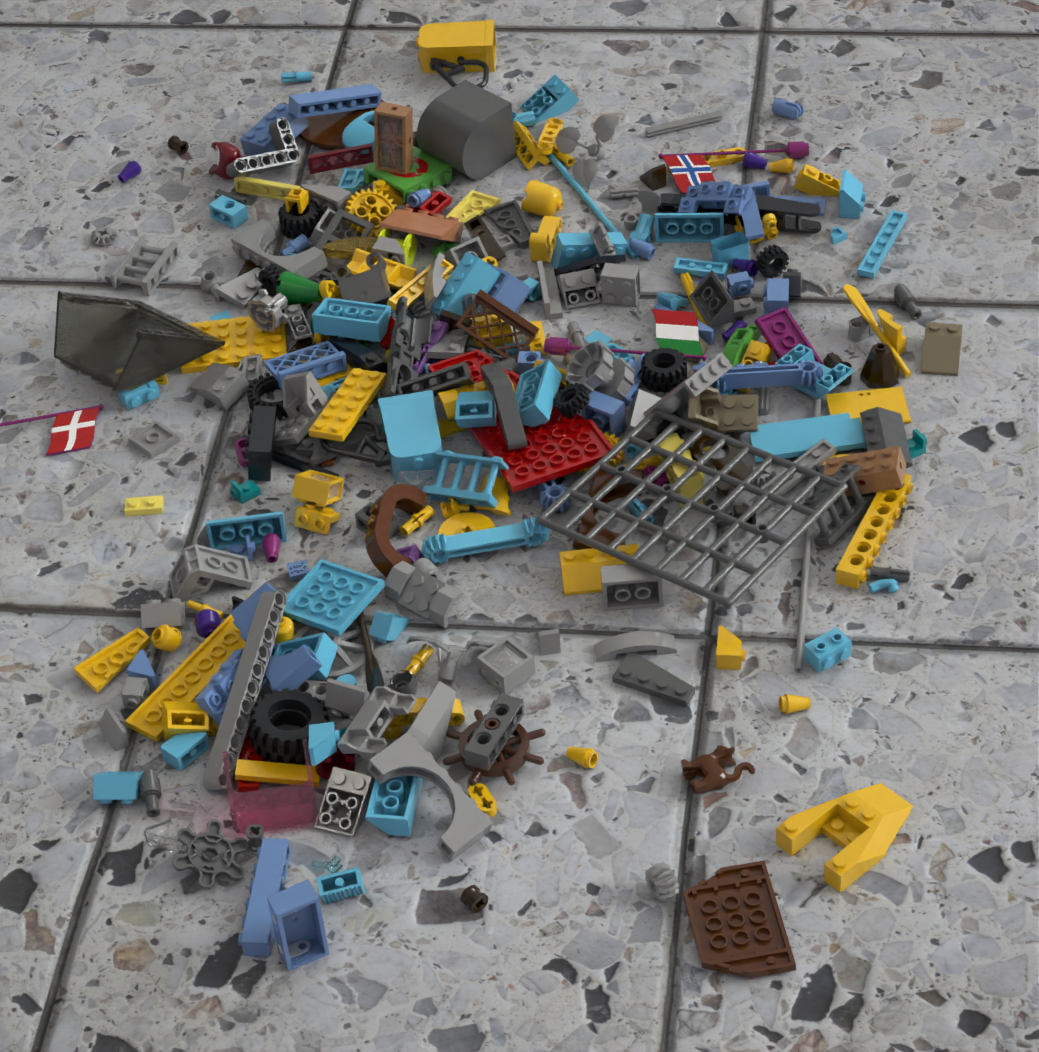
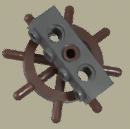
M500 693L498 698L492 702L491 709L487 714L483 716L481 710L474 711L477 721L469 725L462 733L451 729L447 730V737L459 740V754L445 757L443 764L448 766L462 761L464 766L473 772L468 780L471 786H474L481 776H504L508 785L512 786L515 784V778L512 773L521 768L526 761L537 765L544 763L542 757L530 754V740L543 737L546 732L541 728L527 733L526 729L519 724L525 714L523 699ZM521 743L519 750L510 748V746ZM503 755L511 756V758L505 760Z

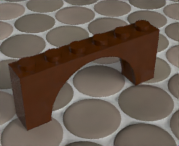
M633 469L629 473L644 479V470ZM599 470L593 476V485H590L589 496L592 498L614 475ZM631 482L626 484L618 483L600 501L607 504L612 500L626 497L638 485ZM593 507L581 518V524L577 526V533L585 536L598 523L595 515L599 509ZM604 528L593 540L608 546L619 533ZM573 539V548L576 550L592 548Z

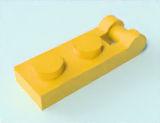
M531 321L530 323L539 328V332L528 346L529 351H537L543 355H548V353L544 352L545 335L541 321Z

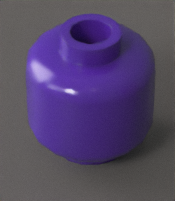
M203 609L195 616L194 623L197 634L200 637L207 638L221 624L220 616L216 611Z

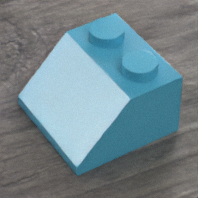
M843 170L840 185L839 217L860 219V213L864 212L866 192H863V184L847 170Z
M104 771L93 774V800H100L102 804L113 803V800H121V803H133V800L140 798L139 782L144 771Z

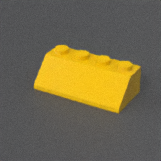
M637 544L619 545L616 550L632 556L638 550ZM594 548L559 552L564 596L602 592L600 566L628 563Z

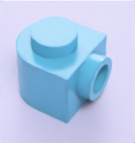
M530 277L523 282L531 288V292L526 299L530 301L537 300L541 296L540 282Z

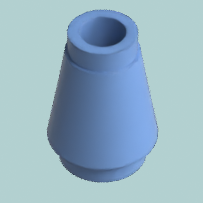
M427 188L410 192L407 202L411 207L418 208L431 196V192Z
M635 238L629 244V247L643 259L647 258L650 260L656 250L653 244Z

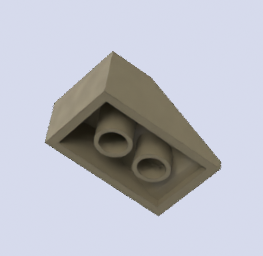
M926 322L921 374L958 376L963 325Z

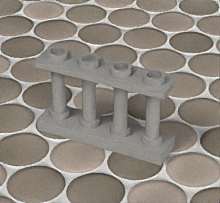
M140 237L122 262L119 263L115 271L112 272L110 280L113 289H117L123 282L141 286L143 295L150 296L180 257L178 243L171 242L167 248L162 249L146 246L145 237ZM147 252L161 256L158 259L144 257L143 255ZM138 262L150 264L153 266L152 268L147 269L136 267L135 265ZM132 272L145 275V277L138 279L128 277L127 275Z

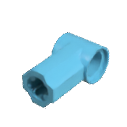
M645 213L640 214L636 229L630 234L629 244L633 238L647 243L651 242L650 233L655 222L653 216Z

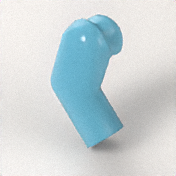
M880 579L868 584V589L870 593H874L888 587V591L893 593L898 591L899 586L895 579Z

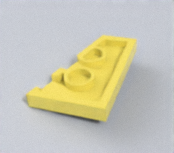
M471 190L446 216V219H449V216L459 218V222L465 223L477 215L484 214V210L500 205V198Z

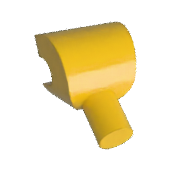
M448 498L451 501L448 504L445 502L440 503L445 519L460 512H469L468 504H458L452 498Z

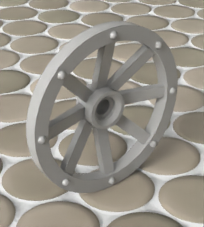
M356 619L349 626V628L355 630L344 633L341 636L333 633L326 634L338 646L335 655H338L347 666L341 670L329 671L327 679L336 680L344 674L355 675L365 668V654L357 662L353 663L342 650V648L364 653L363 645L345 641L360 636ZM306 624L295 634L293 639L306 637L310 633L318 634L323 632ZM369 634L372 653L374 654L373 636Z

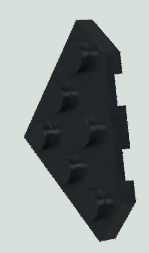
M625 255L594 256L556 268L554 273L555 276L587 269H594L595 272L598 268L603 269L605 263L619 264L626 262Z

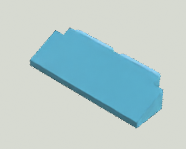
M849 413L758 425V431L749 432L751 446L781 458L799 457L822 439L836 447L837 451L866 448L860 418L850 419ZM753 455L755 462H762L764 460Z

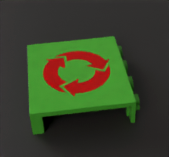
M413 146V166L407 175L375 169V162L363 168L365 183L370 184L378 179L385 180L387 184L403 192V204L408 203L407 197L410 192L424 188L432 191L436 185L442 186L452 181L451 166Z

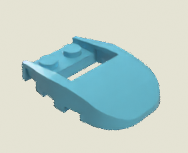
M374 110L362 114L344 129L342 143L346 148L371 143L372 151H375L374 127L367 123L369 121L374 122ZM363 150L360 154H367L369 150Z

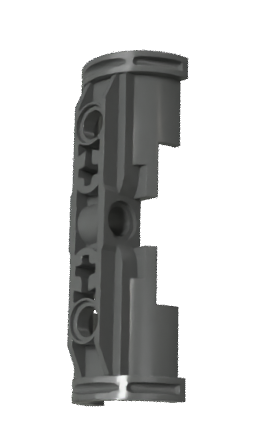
M401 296L396 304V321L392 331L390 353L388 356L384 398L398 396L397 384L418 377V374L413 371L414 360L420 361L422 345L430 343L431 329L435 326V319L432 317L427 319H411L406 315L407 298L405 296Z

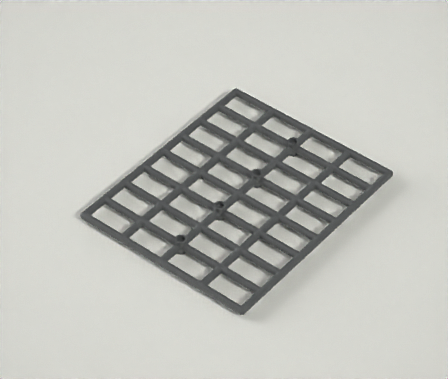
M654 409L539 515L536 522L721 605L731 607L847 490L848 485L663 410ZM657 417L672 422L651 443L636 438ZM679 426L695 431L674 452L658 447ZM702 435L718 440L696 462L681 456ZM629 443L643 448L626 466L619 465L615 468L607 464ZM725 444L741 450L720 471L704 465ZM651 452L666 458L645 479L629 474ZM748 453L764 459L743 481L727 475ZM674 461L689 467L672 485L665 484L660 487L652 483ZM772 462L788 468L767 490L751 484ZM599 470L614 475L592 498L577 492ZM697 471L713 477L691 499L675 493ZM796 472L812 478L791 500L774 494ZM720 481L736 486L719 504H711L708 507L699 503ZM820 481L836 487L816 510L798 504ZM631 482L638 485L615 507L600 501L618 483L626 484ZM645 489L660 495L638 517L623 511ZM744 490L760 496L738 519L722 512ZM570 497L585 503L562 526L548 520ZM767 500L784 506L767 524H759L756 527L746 522ZM676 501L683 504L662 527L646 521L663 503ZM593 507L608 513L585 536L570 529ZM692 508L707 514L685 537L669 531ZM791 510L809 516L787 539L770 532ZM615 517L631 523L608 546L593 540ZM722 520L731 524L709 548L693 541L711 522L718 523ZM638 527L654 533L632 556L616 550ZM739 528L755 534L733 558L717 551ZM662 537L678 543L656 566L639 560ZM772 541L780 545L758 568L741 562L758 543ZM686 547L702 553L679 577L663 570ZM710 557L726 564L704 587L687 581ZM734 568L751 574L728 598L712 592Z

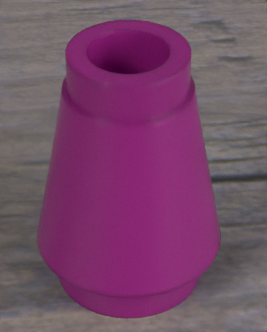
M273 533L266 534L262 540L266 561L269 563L277 562L281 543L278 535Z

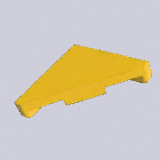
M437 418L441 439L467 429L459 428L456 422Z

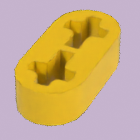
M476 783L474 786L470 785L468 797L473 798L477 807L482 812L488 814L490 818L495 816L497 813L496 801L487 787L482 783Z

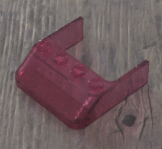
M302 739L308 780L305 783L237 793L233 789L229 755L227 751H222L232 826L236 833L246 835V828L251 824H261L264 827V832L311 825L316 821L318 813L307 739Z

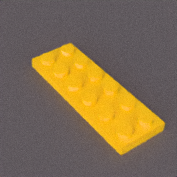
M353 368L308 430L309 436L343 442L385 383L386 373Z

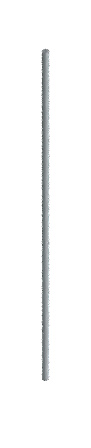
M814 398L813 417H820L821 398ZM815 487L807 494V498L815 493ZM813 524L804 532L794 670L796 673H802Z

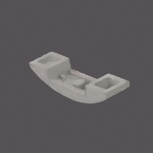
M655 631L623 633L604 639L594 645L596 662L617 660L616 654L654 649H656L657 655L677 653L674 636Z

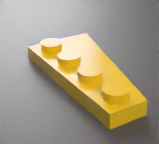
M137 627L73 667L74 672L98 694L135 658L139 650H144L151 643L150 637Z

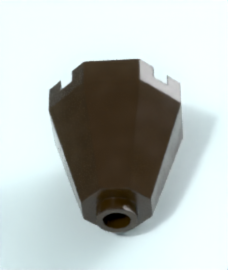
M878 343L873 345L860 373V380L868 388H873V386H878V389L890 388L897 384L900 370L892 350L887 344Z

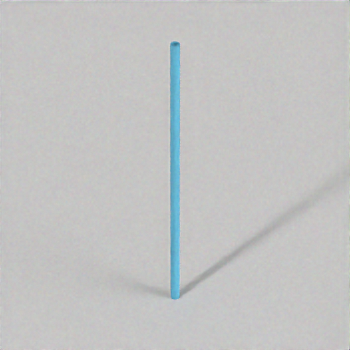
M553 153L546 155L610 232H619ZM628 243L626 251L636 260L639 255L629 247Z

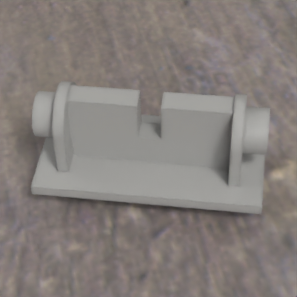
M598 222L595 224L596 227L594 229L588 230L600 256L617 255L604 224Z

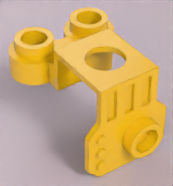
M772 213L764 215L761 220L764 236L769 240H773L778 236L776 217ZM735 215L737 224L734 225L735 232H743L738 215ZM764 237L749 240V245L764 241Z

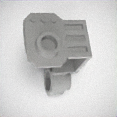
M644 189L638 191V201L642 204V211L640 213L628 214L624 217V225L627 229L636 228L640 214H649L655 218V213H658V206L661 204V196L657 192Z

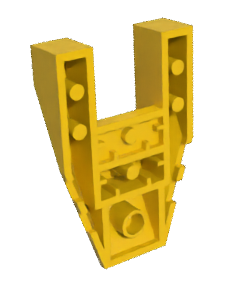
M878 783L790 816L776 827V845L790 856H793L819 834H825L843 848L824 864V881L841 893L886 856L889 846L896 839V834L907 820L913 805L882 783Z

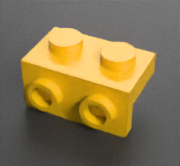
M308 502L296 508L294 525L327 535L329 534L330 524L339 521L340 513L334 512L333 508H320L315 503Z

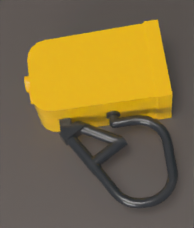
M494 19L423 25L419 30V38H416V47H419L417 57L420 60L422 71L425 73H438L452 88L457 84L450 78L451 76L462 72H484L483 81L477 84V86L485 87L489 80V72H495L496 35Z

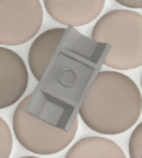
M401 561L393 566L384 582L385 596L444 628L448 626L447 615L454 602L464 595L463 592L405 561Z

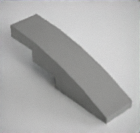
M440 252L432 262L425 280L424 299L425 307L428 310L447 282V280L441 277L446 268L441 265L445 255Z

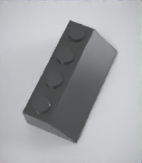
M880 407L860 412L867 451L900 446L906 462V468L912 467L913 464L902 415Z

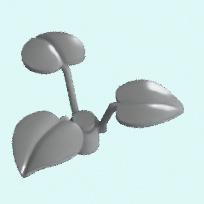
M602 115L596 119L593 131L597 134L595 139L598 145L592 144L588 147L578 142L581 133L574 127H566L558 132L556 144L560 152L569 154L575 150L577 144L587 149L588 154L591 156L584 157L583 161H577L574 164L573 176L581 186L590 188L598 171L596 160H602L606 155V151L602 148L603 145L600 141L606 142L613 137L620 122L619 116Z
M410 636L406 642L408 644L414 641H427L437 647L438 667H440L438 678L454 681L455 671L459 670V666L469 647L484 646L490 648L495 645L490 642L467 641L465 648L457 645H447L439 640L424 636ZM441 649L447 653L446 659L443 658V662ZM451 651H462L455 664V660L450 659Z

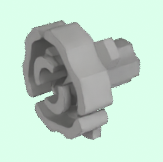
M260 289L259 295L248 302L249 308L247 311L250 318L265 332L268 330L273 332L282 322L287 323L289 317L282 313V310L288 306V300L281 293H277L271 298L266 289Z

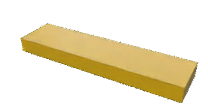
M237 759L235 780L313 787H319L320 776L317 774L315 767L309 765Z

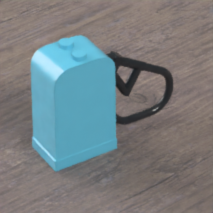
M432 390L379 398L378 404L383 435H381L380 427L374 420L365 417L359 418L356 424L371 426L374 429L376 441L386 443L388 455L386 451L366 435L362 437L355 451L332 447L327 444L326 439L319 438L322 448L329 453L375 463V467L379 468L391 465L393 478L399 483H413L435 479L438 476L442 463L435 455L436 451H442V444ZM367 445L377 456L362 453L365 446Z

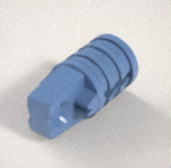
M301 234L285 243L286 248L278 253L280 256H287L288 253L298 254L309 248L310 243L307 237Z

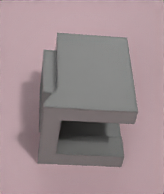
M127 677L121 694L125 708L137 709L147 699L150 693L147 678Z

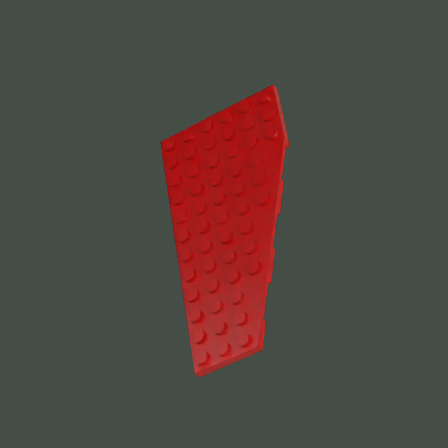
M474 350L428 365V371L432 373L465 361L470 367L475 384L483 381L480 366L494 362L486 354L479 350ZM503 368L516 391L520 375ZM553 405L550 419L547 423L536 427L523 425L527 439V447L508 451L497 409L496 426L468 428L489 458L493 456L501 457L509 466L508 470L499 469L498 472L513 493L594 466L613 448L591 419L586 420L577 413L574 417L571 415L570 418L567 416L565 418L560 414L555 405Z

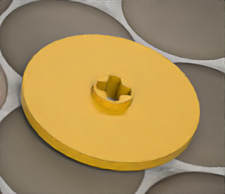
M474 512L459 513L442 523L438 535L444 533L445 536L495 528V525L485 515Z

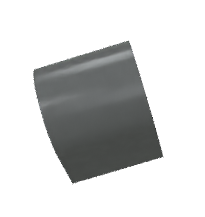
M464 80L435 98L426 107L417 127L418 146L421 151L448 164L453 169L470 178H485L516 158L512 103Z

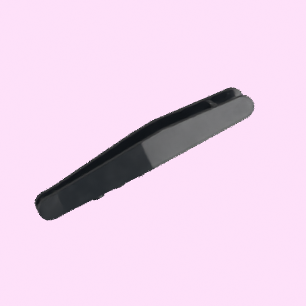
M660 194L661 204L658 206V211L660 213H678L681 198L686 197V194ZM755 195L760 219L762 220L766 214H774L778 230L810 234L821 231L820 222L801 219V216L815 217L821 212L820 206ZM699 205L696 213H723L724 209H703ZM724 214V224L737 225L735 215L738 214H728V216ZM742 214L741 216L738 215L741 226H744ZM785 214L795 215V217L785 216Z

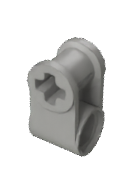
M862 316L849 321V340L860 342L872 335H876ZM875 320L879 327L882 329L880 320Z

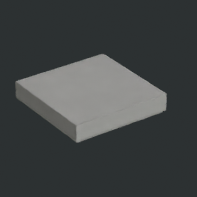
M156 420L128 438L129 444L151 459L180 441L177 434Z

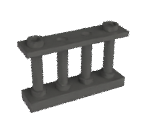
M844 464L832 476V478L844 483L847 481L854 500L849 504L845 493H843L839 497L843 508L842 513L838 515L834 504H832L827 509L832 519L831 523L827 526L823 515L816 520L820 528V534L813 539L816 546L831 547L870 507L873 497L861 496L853 477L860 469V465ZM824 483L802 505L816 510L836 487Z

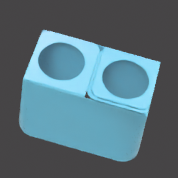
M736 232L710 241L713 262L728 263V267H730L736 258L749 259V240H747V236L743 232Z

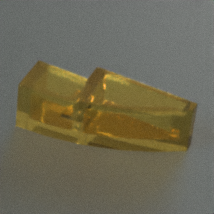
M362 236L339 239L323 245V252L326 257L352 260L356 248L372 253V247L376 243L377 237Z

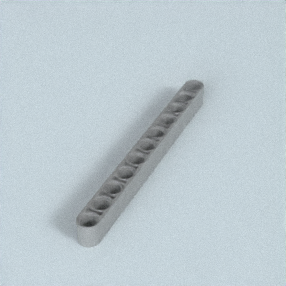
M282 590L263 592L259 598L204 773L203 785L206 790L227 789L231 784L237 759H239L250 723V712L256 703L286 606L287 597Z

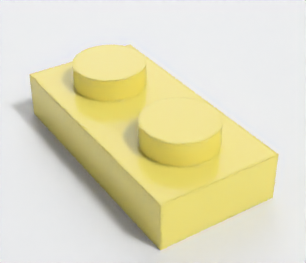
M163 495L126 498L125 516L162 514L164 507Z

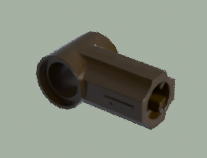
M833 352L827 354L823 359V364L831 369L839 363L852 368L849 362H844ZM852 374L838 385H849L852 381Z

